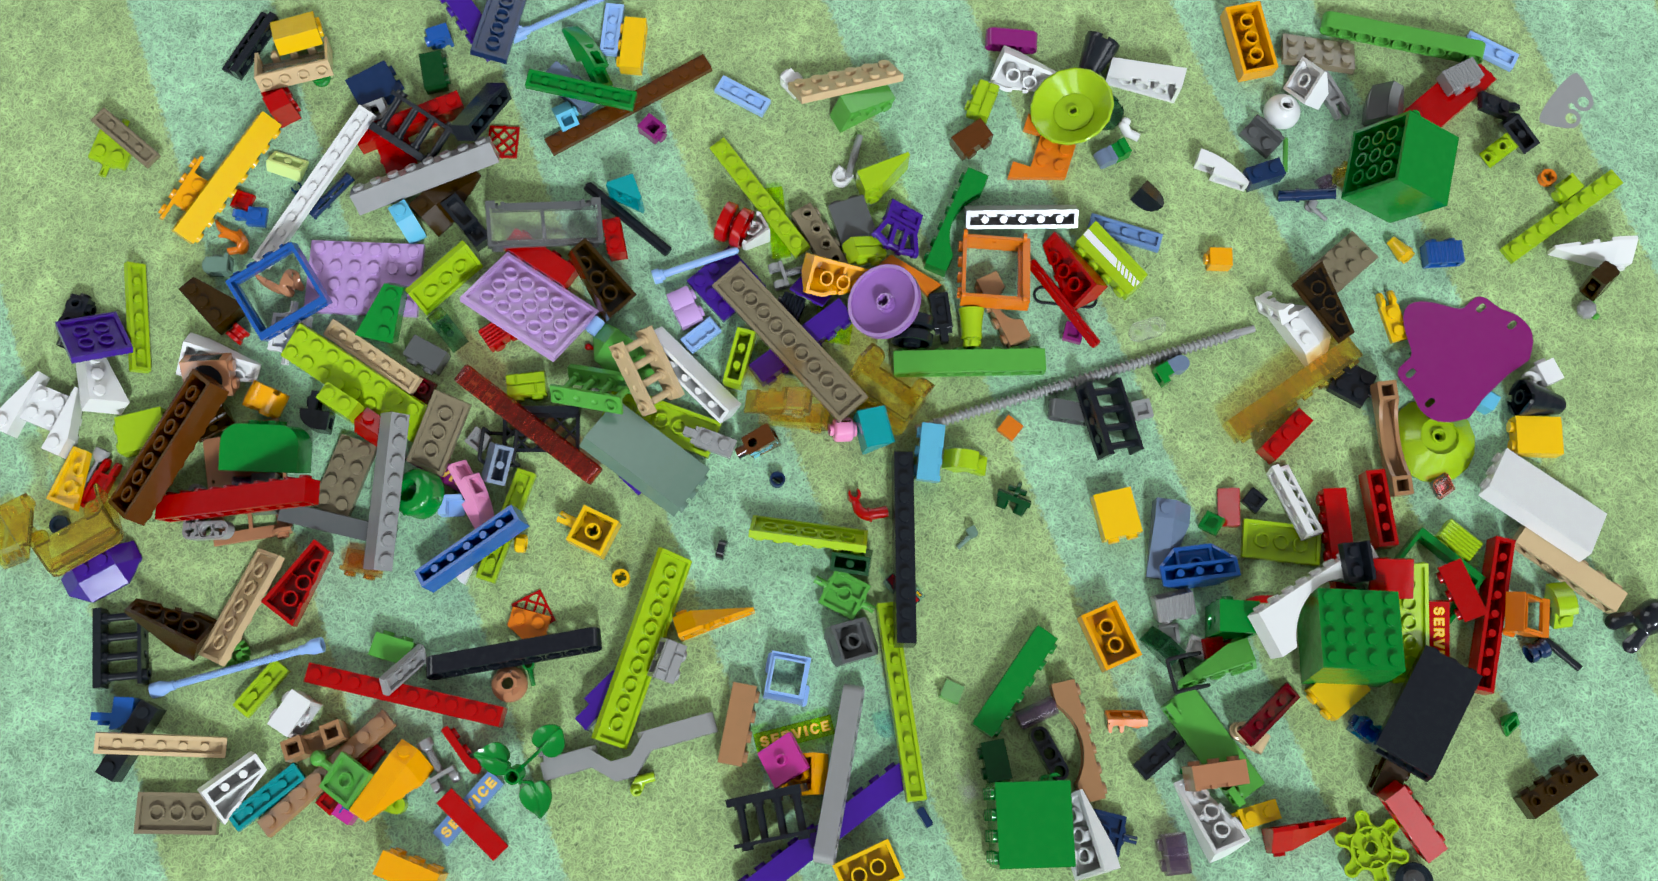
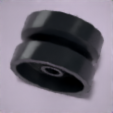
M918 312L913 323L905 331L892 337L891 343L907 349H927L932 347L933 334L931 331L934 330L935 318L929 314Z

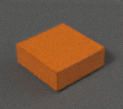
M1008 415L998 427L997 432L1012 442L1024 426Z

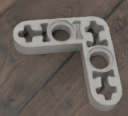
M192 484L188 488V491L192 492L196 488L207 490L205 486L199 484ZM205 519L183 521L182 535L185 539L193 541L227 540L235 532L234 525L223 520L205 521ZM210 526L211 532L209 535H206V529Z

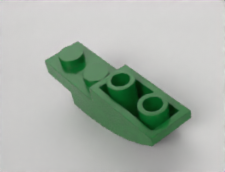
M578 26L563 28L562 32L576 62L582 61L591 82L613 86L606 71L609 64L594 40Z

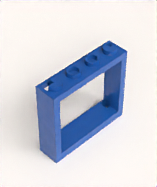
M294 242L281 244L279 246L280 249L264 254L262 256L263 259L258 262L253 261L246 265L245 270L234 272L230 279L225 281L261 341H270L333 303L300 247ZM294 253L320 297L266 329L240 284Z

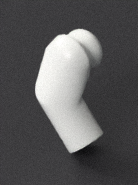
M1123 117L1118 125L1122 135L1137 142L1141 133L1132 130L1129 126L1131 120Z

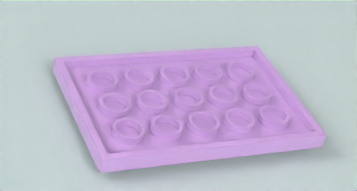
M312 240L309 264L333 302L315 314L366 316L384 283L391 282L410 286L423 274L425 245ZM308 276L304 306L320 297ZM407 294L403 317L418 318L419 307Z
M506 252L460 296V302L552 362L585 330L593 317L599 314L596 308L509 252Z

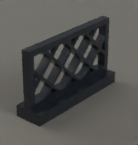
M502 405V445H507V440L512 435H515V430L524 426L529 431V434L523 440L518 437L520 443L517 445L516 452L580 453V417L582 408L576 406ZM508 418H516L520 422L513 431L508 427ZM530 418H535L540 424L531 431L525 423ZM549 418H554L559 423L552 431L544 425ZM568 418H576V426L569 431L563 423ZM541 426L549 432L542 441L534 434ZM560 426L568 432L561 441L553 434ZM551 435L559 442L554 448H548L544 444ZM570 435L576 440L575 448H567L563 444ZM531 436L539 442L534 448H529L524 443Z

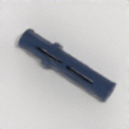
M346 172L319 198L309 214L316 220L327 208H331L330 205L355 180Z
M1336 187L1278 190V202L1296 201V203L1304 200L1336 199Z

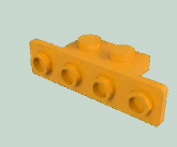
M200 156L198 159L194 157L189 164L190 172L188 174L184 172L178 181L181 183L178 190L176 188L172 190L168 196L171 199L168 205L164 203L158 211L161 214L160 220L165 218L173 204L186 211L208 182L194 173L204 159L203 156Z

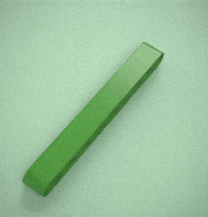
M1327 11L1323 14L1319 29L1320 33L1326 36L1456 62H1463L1473 57L1477 64H1481L1486 46L1483 41L1334 11Z

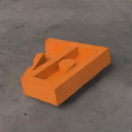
M513 607L507 626L521 639L547 635L552 617Z

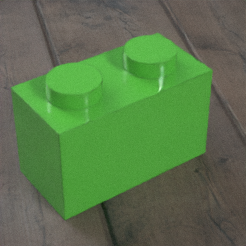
M383 630V633H375L368 655L397 663L418 644L413 643V638L403 635L401 639L394 637L395 633Z

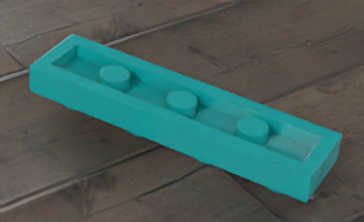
M292 763L241 803L229 817L230 822L238 832H241L306 779L305 774L296 763Z

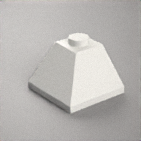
M1302 57L1283 89L1303 104L1319 110L1329 94L1327 72L1307 58Z

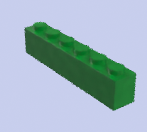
M1039 625L1035 627L971 723L973 727L989 738H993L994 735L997 737L1003 729L1001 724L1004 719H1010L1014 713L1012 707L1016 702L1019 704L1025 696V693H1023L1026 686L1031 687L1036 679L1034 674L1037 670L1041 671L1047 663L1044 659L1048 653L1052 655L1057 648V637Z

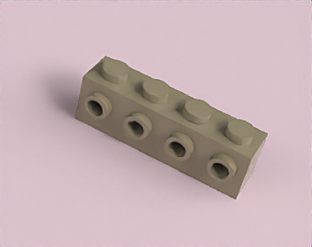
M808 203L791 213L792 222L810 245V250L813 254L848 263L846 253H842L839 249L840 244L837 238L832 237L829 233L831 230L826 222H822L821 214L817 207H813L811 203Z

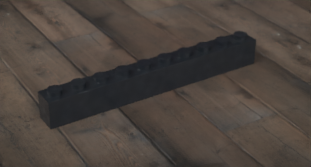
M894 451L891 458L894 648H914L917 644L913 452Z

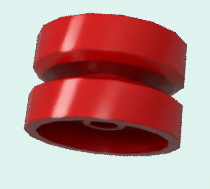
M728 201L716 223L714 239L720 242L729 240L730 246L740 249L743 240L748 235L747 232L751 228L754 211L745 207L739 210L738 204Z

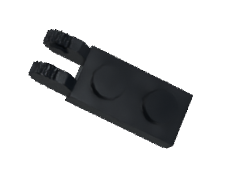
M1485 91L1478 93L1477 110L1498 119L1504 120L1513 114L1509 113V111L1516 112L1520 109V105L1515 102H1509Z
M1172 731L1164 739L1157 742L1132 764L1144 781H1147L1176 755L1175 753L1186 744L1181 740L1172 749L1167 745L1170 740L1176 737L1177 733L1175 731Z

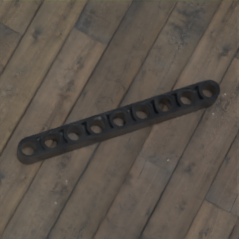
M589 627L431 655L426 658V677L429 680H441L598 652L602 650L601 629Z

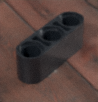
M1042 726L1032 728L1028 734L1029 741L1048 775L1054 773L1056 766H1060L1063 769V775L1061 777H1053L1052 779L1055 781L1065 780L1069 775V768L1049 732ZM1036 730L1041 731L1043 734L1041 741H1037L1034 738ZM1046 748H1050L1053 751L1051 759H1047L1044 756Z

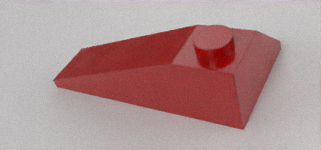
M1054 232L1043 243L1048 262L1052 265L1055 274L1054 279L1058 282L1061 292L1076 310L1096 300L1108 287L1098 273L1057 232Z

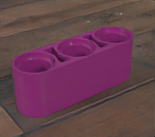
M991 27L986 30L985 49L1001 52L1005 45L1023 54H1035L1037 52L1038 33L1031 30Z

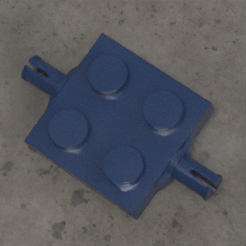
M1093 808L1115 848L1117 857L1120 855L1124 842L1136 845L1137 841L1134 840H1137L1138 837L1126 834V816Z

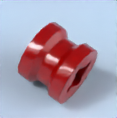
M236 322L233 324V328L225 333L240 346L243 343V339L251 335Z

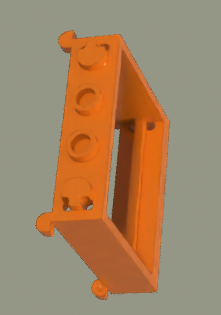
M964 229L963 239L958 243V252H961V256H958L957 267H961V272L958 271L957 283H960V287H957L956 297L960 298V306L1028 311L1030 303V238H1027V233H1023V238L968 234V229ZM967 248L1018 252L1017 296L966 293Z

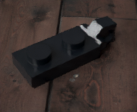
M948 292L930 293L929 303L931 316L935 318V335H940L941 345L949 344L948 334L952 333L953 324Z

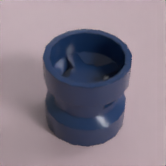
M1543 638L1535 640L1533 644L1528 643L1522 646V652L1526 660L1531 664L1538 662L1540 658H1547L1552 655L1550 645Z

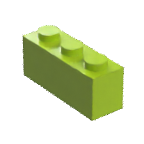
M737 327L723 377L724 387L742 391L756 341L755 331Z

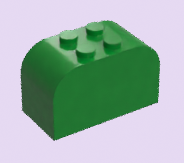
M248 420V424H233L224 430L220 438L218 470L311 473L312 441L304 429L296 426H287V422Z

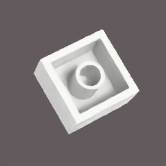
M291 689L282 697V703L278 709L276 708L272 711L267 724L286 737L291 738L296 735H302L323 704L305 692Z

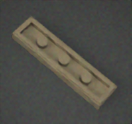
M106 108L101 109L91 119L92 123L147 169L161 157L157 151Z

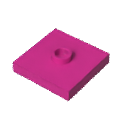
M792 732L786 733L757 753L775 789L782 787L810 768Z

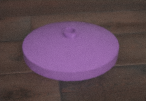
M884 264L869 269L859 277L851 289L848 299L850 320L860 332L874 339H888L899 335L913 323L921 305L919 284L912 274L897 265Z

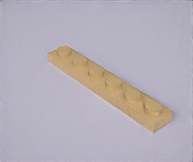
M332 319L323 333L324 336L411 395L415 393L423 378L361 336H356L354 331L335 319Z
M96 732L93 754L225 758L228 737Z

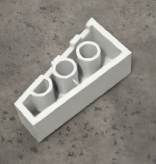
M1112 57L1105 80L1109 86L1174 103L1182 89L1187 68Z

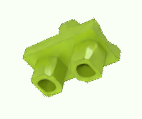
M1507 132L1479 153V155L1488 167L1492 168L1519 146Z

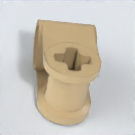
M1246 722L1232 723L1229 727L1230 736L1251 751L1261 755L1271 736L1266 733L1254 746L1250 747L1237 732L1238 728L1242 727Z

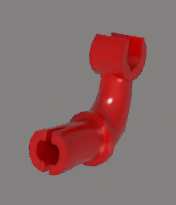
M857 488V497H853L849 490L847 499L852 503L853 511L859 518L872 522V520L889 516L887 506L872 509L869 507L864 508L860 503L861 491Z

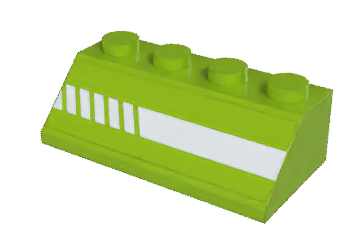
M1097 221L1085 231L1074 245L1075 251L1098 272L1107 285L1109 284L1113 288V292L1119 298L1122 297L1126 300L1141 287L1148 276L1140 265Z

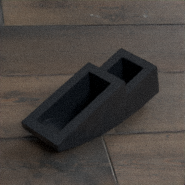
M456 193L440 203L478 252L487 246L486 230Z

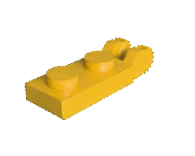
M1393 290L1386 292L1389 302L1388 306H1386L1383 294L1377 293L1375 299L1379 307L1378 311L1390 344L1408 340L1403 316L1398 303H1396L1395 293Z
M1276 799L1267 800L1229 813L1232 817H1238L1245 830L1282 819Z

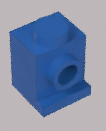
M446 22L425 29L427 36L424 39L428 48L432 47L434 50L443 49L449 44L451 47L455 46Z

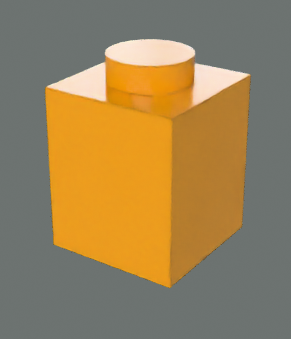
M1210 247L1203 255V264L1206 265V271H1229L1233 266L1232 248Z

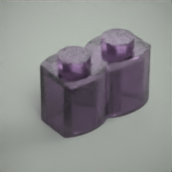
M1185 831L1159 834V839H1156V848L1158 852L1161 851L1162 860H1159L1161 872H1164L1165 876L1192 873Z

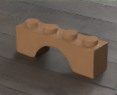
M995 271L977 279L974 291L978 294L1001 295L1005 286L999 274ZM984 308L986 314L989 313L992 318L991 324L995 330L998 329L1000 333L999 339L1003 346H1007L1010 349L1012 346H1018L1029 341L1031 335L1022 319L1009 318L1000 309Z

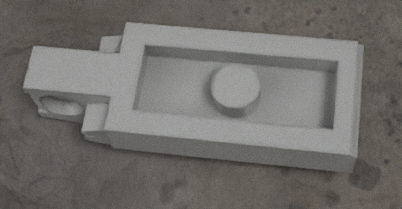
M685 426L682 433L683 436L691 439L690 443L694 444L695 447L728 459L731 458L737 444V440L703 427L696 426L695 429Z

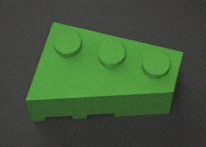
M888 85L840 95L830 113V117L841 133L880 112L888 111L892 107L895 96Z

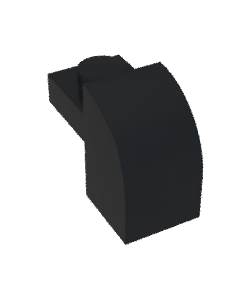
M312 390L311 395L307 398L308 408H300L299 410L300 418L313 431L331 435L335 416L331 412L321 411L323 404L316 398L320 391Z

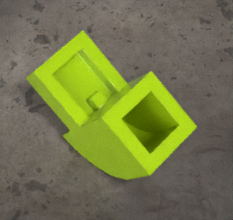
M944 449L942 468L955 473L968 472L977 476H985L988 457L982 456L978 451L970 449Z
M1565 581L1546 584L1544 598L1550 599V607L1552 608L1550 626L1553 629L1573 627L1574 615L1579 614L1578 600L1573 589Z

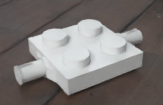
M291 301L289 312H273L271 326L297 311L299 302ZM310 316L300 323L312 329L313 317ZM298 324L268 341L267 349L282 353ZM282 357L281 365L289 366L290 361Z

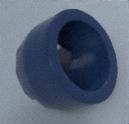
M778 471L773 472L769 479L770 485L773 488L782 487L785 483L784 474Z

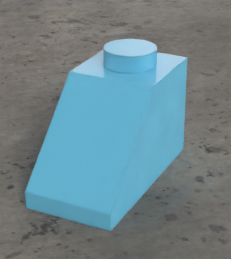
M404 199L388 208L409 244H415L427 237Z

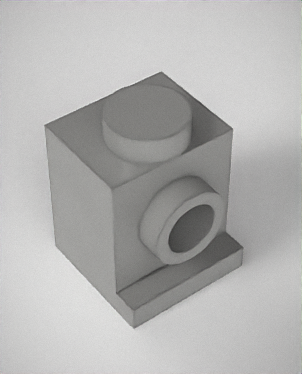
M384 97L361 105L371 113H373V107L378 108L379 112L377 114L373 113L377 116L374 121L381 119L389 108Z

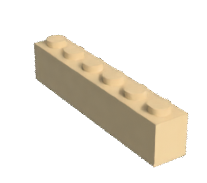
M1524 525L1519 527L1512 538L1516 540L1514 550L1560 582L1565 581L1573 591L1606 614L1617 612L1628 593L1623 590L1621 585L1608 580L1605 574L1591 568L1585 560L1581 562L1576 561Z

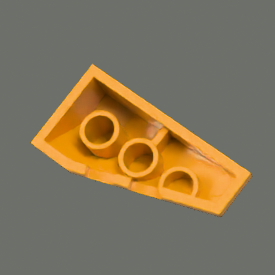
M806 252L801 270L803 292L821 297L850 293L855 282L869 269Z
M401 739L350 807L349 812L364 822L369 821L386 810L395 801L401 800L406 794L422 786L435 770L434 767L417 748Z

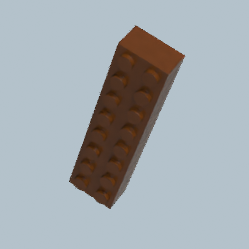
M192 369L110 497L108 503L124 519L143 526L146 524L158 503L162 501L163 495L169 486L173 484L179 470L183 468L186 459L194 451L195 445L201 436L204 435L209 423L215 418L218 409L227 399L229 391L212 377Z

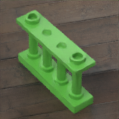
M570 364L567 367L569 380L563 386L549 385L551 402L621 415L623 414L622 399L626 394H631L621 372L577 364ZM580 385L582 388H574L573 386ZM591 388H598V389H600V390L597 392V391H591L590 389H591ZM609 391L618 392L616 395L608 394Z

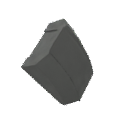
M1396 81L1373 85L1365 99L1362 124L1367 127L1404 113V86Z
M866 617L832 625L824 630V639L831 662L836 667L878 655V644L872 626Z

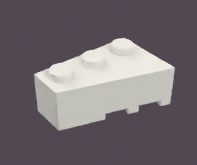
M250 751L197 790L220 822L225 825L229 817L241 805L242 800L249 791L251 792L267 769L256 753Z

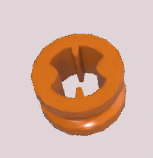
M1544 169L1537 177L1538 183L1543 187H1549L1557 180V174L1552 169ZM1545 175H1548V179H1550L1549 181L1546 180V177H1544Z

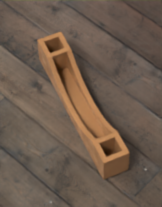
M1396 380L1375 382L1370 385L1382 467L1386 472L1390 498L1409 496L1414 494L1412 476L1406 464L1400 441Z
M1074 679L1049 685L1053 705L1069 719L1079 739L1081 764L1074 783L1075 790L1083 789L1089 802L1105 799L1107 787L1100 778L1102 769L1099 761L1096 762L1094 754L1097 751L1095 743L1090 740V724L1085 721V705L1079 699L1081 694L1080 686L1078 683H1075Z

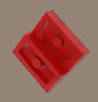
M1373 558L1377 578L1376 580L1369 581L1368 590L1398 591L1399 599H1413L1414 559Z

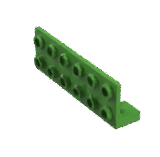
M1196 690L1177 694L1160 707L1201 764H1205L1207 759L1219 758V761H1227L1226 757L1239 755V759H1246L1250 784L1219 787L1233 807L1244 805L1246 803L1244 799L1265 783Z

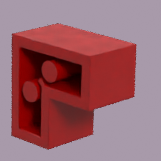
M288 86L261 92L264 103L274 119L282 125L281 128L301 119L299 114L301 109L292 97L293 94Z

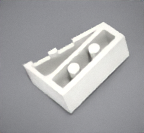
M107 358L76 363L81 411L121 415L130 402Z

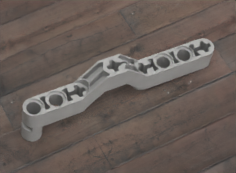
M709 712L637 733L639 742L631 756L610 761L598 754L596 745L564 753L553 758L546 757L541 751L538 757H543L544 762H541L540 766L544 781L593 768L612 780L619 782L636 777L651 751L718 732L713 712Z

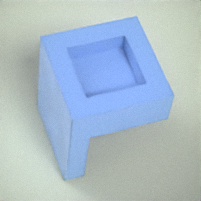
M462 494L444 495L442 504L438 509V515L441 517H464L465 510L461 504L465 502Z

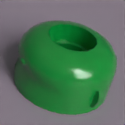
M411 469L403 474L399 511L404 516H412L417 519L430 518L438 511L444 498L443 482L435 473L423 469Z

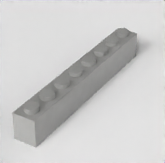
M482 136L473 143L459 145L455 150H445L434 158L432 156L427 157L421 163L408 164L405 166V169L400 171H390L387 176L381 178L377 176L366 184H356L351 189L350 198L359 215H363L499 163V154L491 137L485 138Z
M396 412L381 413L363 569L392 571L410 418L408 414Z

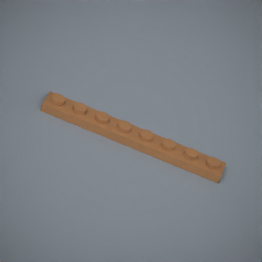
M381 710L327 760L334 764L342 751L358 761L397 725L386 711ZM322 766L316 768L306 779L257 821L267 837L272 838L323 792L319 785L328 773L326 769Z

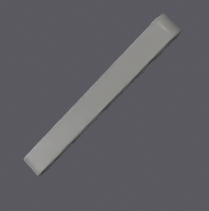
M844 684L813 853V862L835 865L864 700V686Z

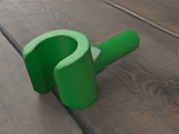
M532 663L530 668L522 665L528 672L531 686H535L533 670L536 663Z

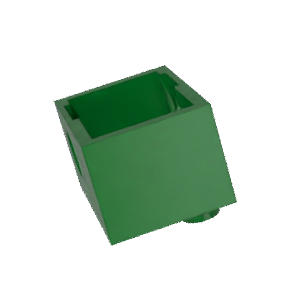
M1221 596V599H1216V601L1205 606V638L1222 636L1223 639H1234L1237 637L1244 639L1257 635L1247 616L1254 612L1253 608L1260 605V601L1233 600V596Z

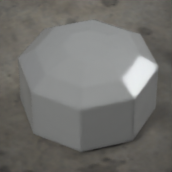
M1582 300L1577 305V315L1582 319H1591L1596 314V304L1591 300Z

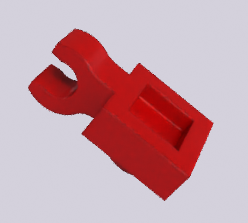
M1222 636L1201 639L1204 659L1210 658L1224 646L1231 643L1232 639L1223 641Z

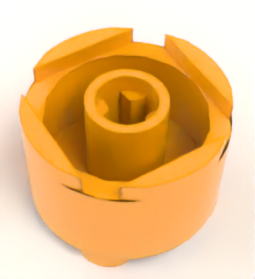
M253 380L243 399L242 405L257 410L258 413L264 416L279 418L290 396Z

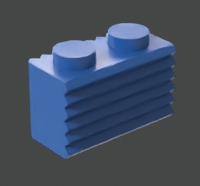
M1448 238L1443 241L1430 239L1425 241L1419 248L1423 269L1457 267L1465 262L1462 240H1455V238Z

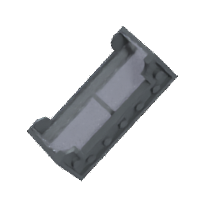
M591 197V200H586V203L585 199L558 202H500V205L495 203V200L485 201L488 249H492V252H503L505 248L576 246L584 238L594 248H599V245L603 244L600 197Z

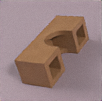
M336 719L319 726V730L307 735H296L280 742L285 761L296 763L309 758L316 750L326 751L346 743L350 739L346 722Z

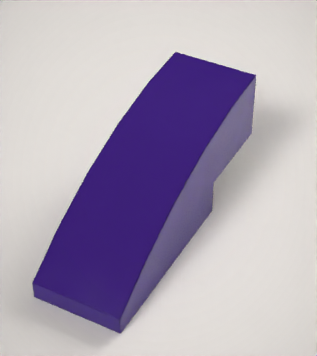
M614 670L584 698L589 705L575 718L587 731L597 722Z

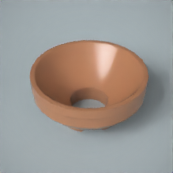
M517 667L499 669L492 679V691L503 702H516L527 691V676ZM507 677L512 678L514 682L510 689H504L502 686L503 680Z

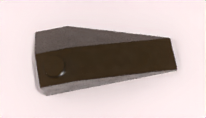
M138 598L124 610L125 614L174 652L192 661L199 656L198 654L217 622L216 619L202 612L195 611L193 614L184 612L179 607L170 609L163 607L161 603Z

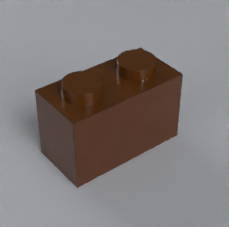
M980 118L952 136L949 145L962 161L966 158L971 159L977 154V151L980 149L985 150L992 144L993 133Z

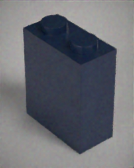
M385 60L345 80L358 105H363L382 97L390 105L395 99V96L391 94L392 90L396 92L398 89L401 91L405 90L400 79L395 80L394 76L397 74L392 65L387 66ZM377 107L372 108L373 113L379 111Z

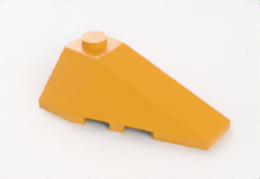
M754 607L690 610L688 612L685 609L675 613L676 616L672 617L678 637L683 642L755 614Z

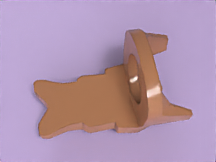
M288 269L284 272L279 285L258 274L255 275L263 286L287 297H293L295 294L294 290L303 291L305 289L300 280L299 273L294 269Z

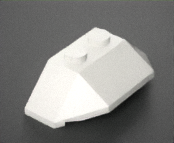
M1294 305L1291 309L1297 310L1299 315L1283 326L1270 318L1268 319L1307 371L1311 373L1326 363L1331 335L1308 306Z

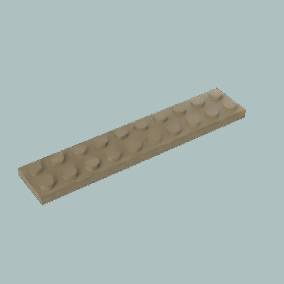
M741 261L712 285L715 291L755 331L756 335L839 423L868 398L865 392Z

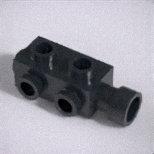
M72 293L66 301L65 310L58 321L95 315L97 310L96 303L91 300L92 297L83 293L76 295ZM59 337L56 345L61 348H64V345Z

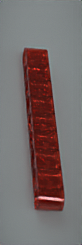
M465 364L454 378L460 386L586 483L592 485L603 471L602 467L470 365Z

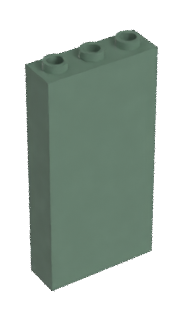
M624 404L622 415L605 412L580 444L582 449L673 517L678 511L681 513L689 504L686 500L688 498L692 500L699 491L696 487L698 485L702 487L709 478L706 476L710 470L707 466Z

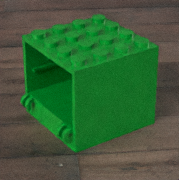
M1409 110L1354 131L1341 199L1388 223L1448 206L1459 137L1421 117L1418 110Z
M1317 588L1309 595L1302 606L1297 622L1301 684L1329 683L1382 687L1406 671L1398 591Z
M1051 773L1049 775H1041L1038 781L994 782L986 784V788H983V801H987V809H984V821H988V830H985V842L989 843V851H986V863H989L990 867L996 869L1076 867L1070 780L1054 781L1052 778L1060 776V774Z

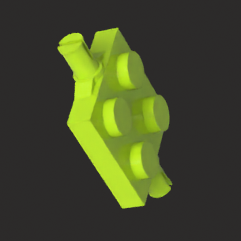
M122 118L121 122L128 127L130 121ZM101 129L88 155L90 160L102 165L98 175L106 178L110 168L126 171L132 157Z

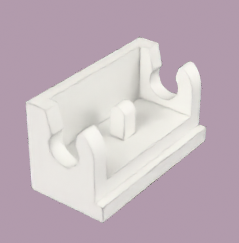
M1271 291L1255 297L1258 312L1282 326L1299 315L1297 310L1291 309L1294 307V304L1288 303L1284 305L1276 301V298L1267 299L1268 296L1273 294Z

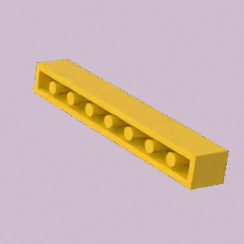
M264 111L259 112L171 231L190 244H194V242L199 243L204 236L203 230L206 227H211L215 221L213 218L215 214L223 211L227 205L224 203L228 197L232 198L237 192L235 187L239 182L242 184L247 179V171L250 167L252 169L255 168L259 162L258 156L261 153L265 154L270 148L268 143L272 138L275 140L281 133L279 128L282 125Z

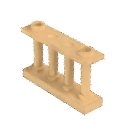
M652 325L635 332L638 339L627 345H624L622 341L609 346L612 357L615 359L642 416L657 412L654 405L665 398L670 401L685 395ZM642 346L646 356L633 363L629 352ZM650 363L654 374L641 380L637 370ZM659 381L663 391L650 398L646 387Z

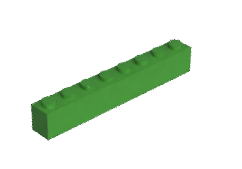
M999 346L991 347V349H983V347H973L972 349L955 347L953 350H946L943 347H938L934 350H927L926 348H916L915 350L898 348L897 351H893L892 355L893 378L1044 375L1046 372L1045 348H1040L1039 346H1030L1023 349L1020 346H1012L1010 349H1002Z

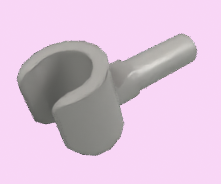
M1307 201L1305 210L1315 213L1325 222L1328 218L1316 208L1318 201Z

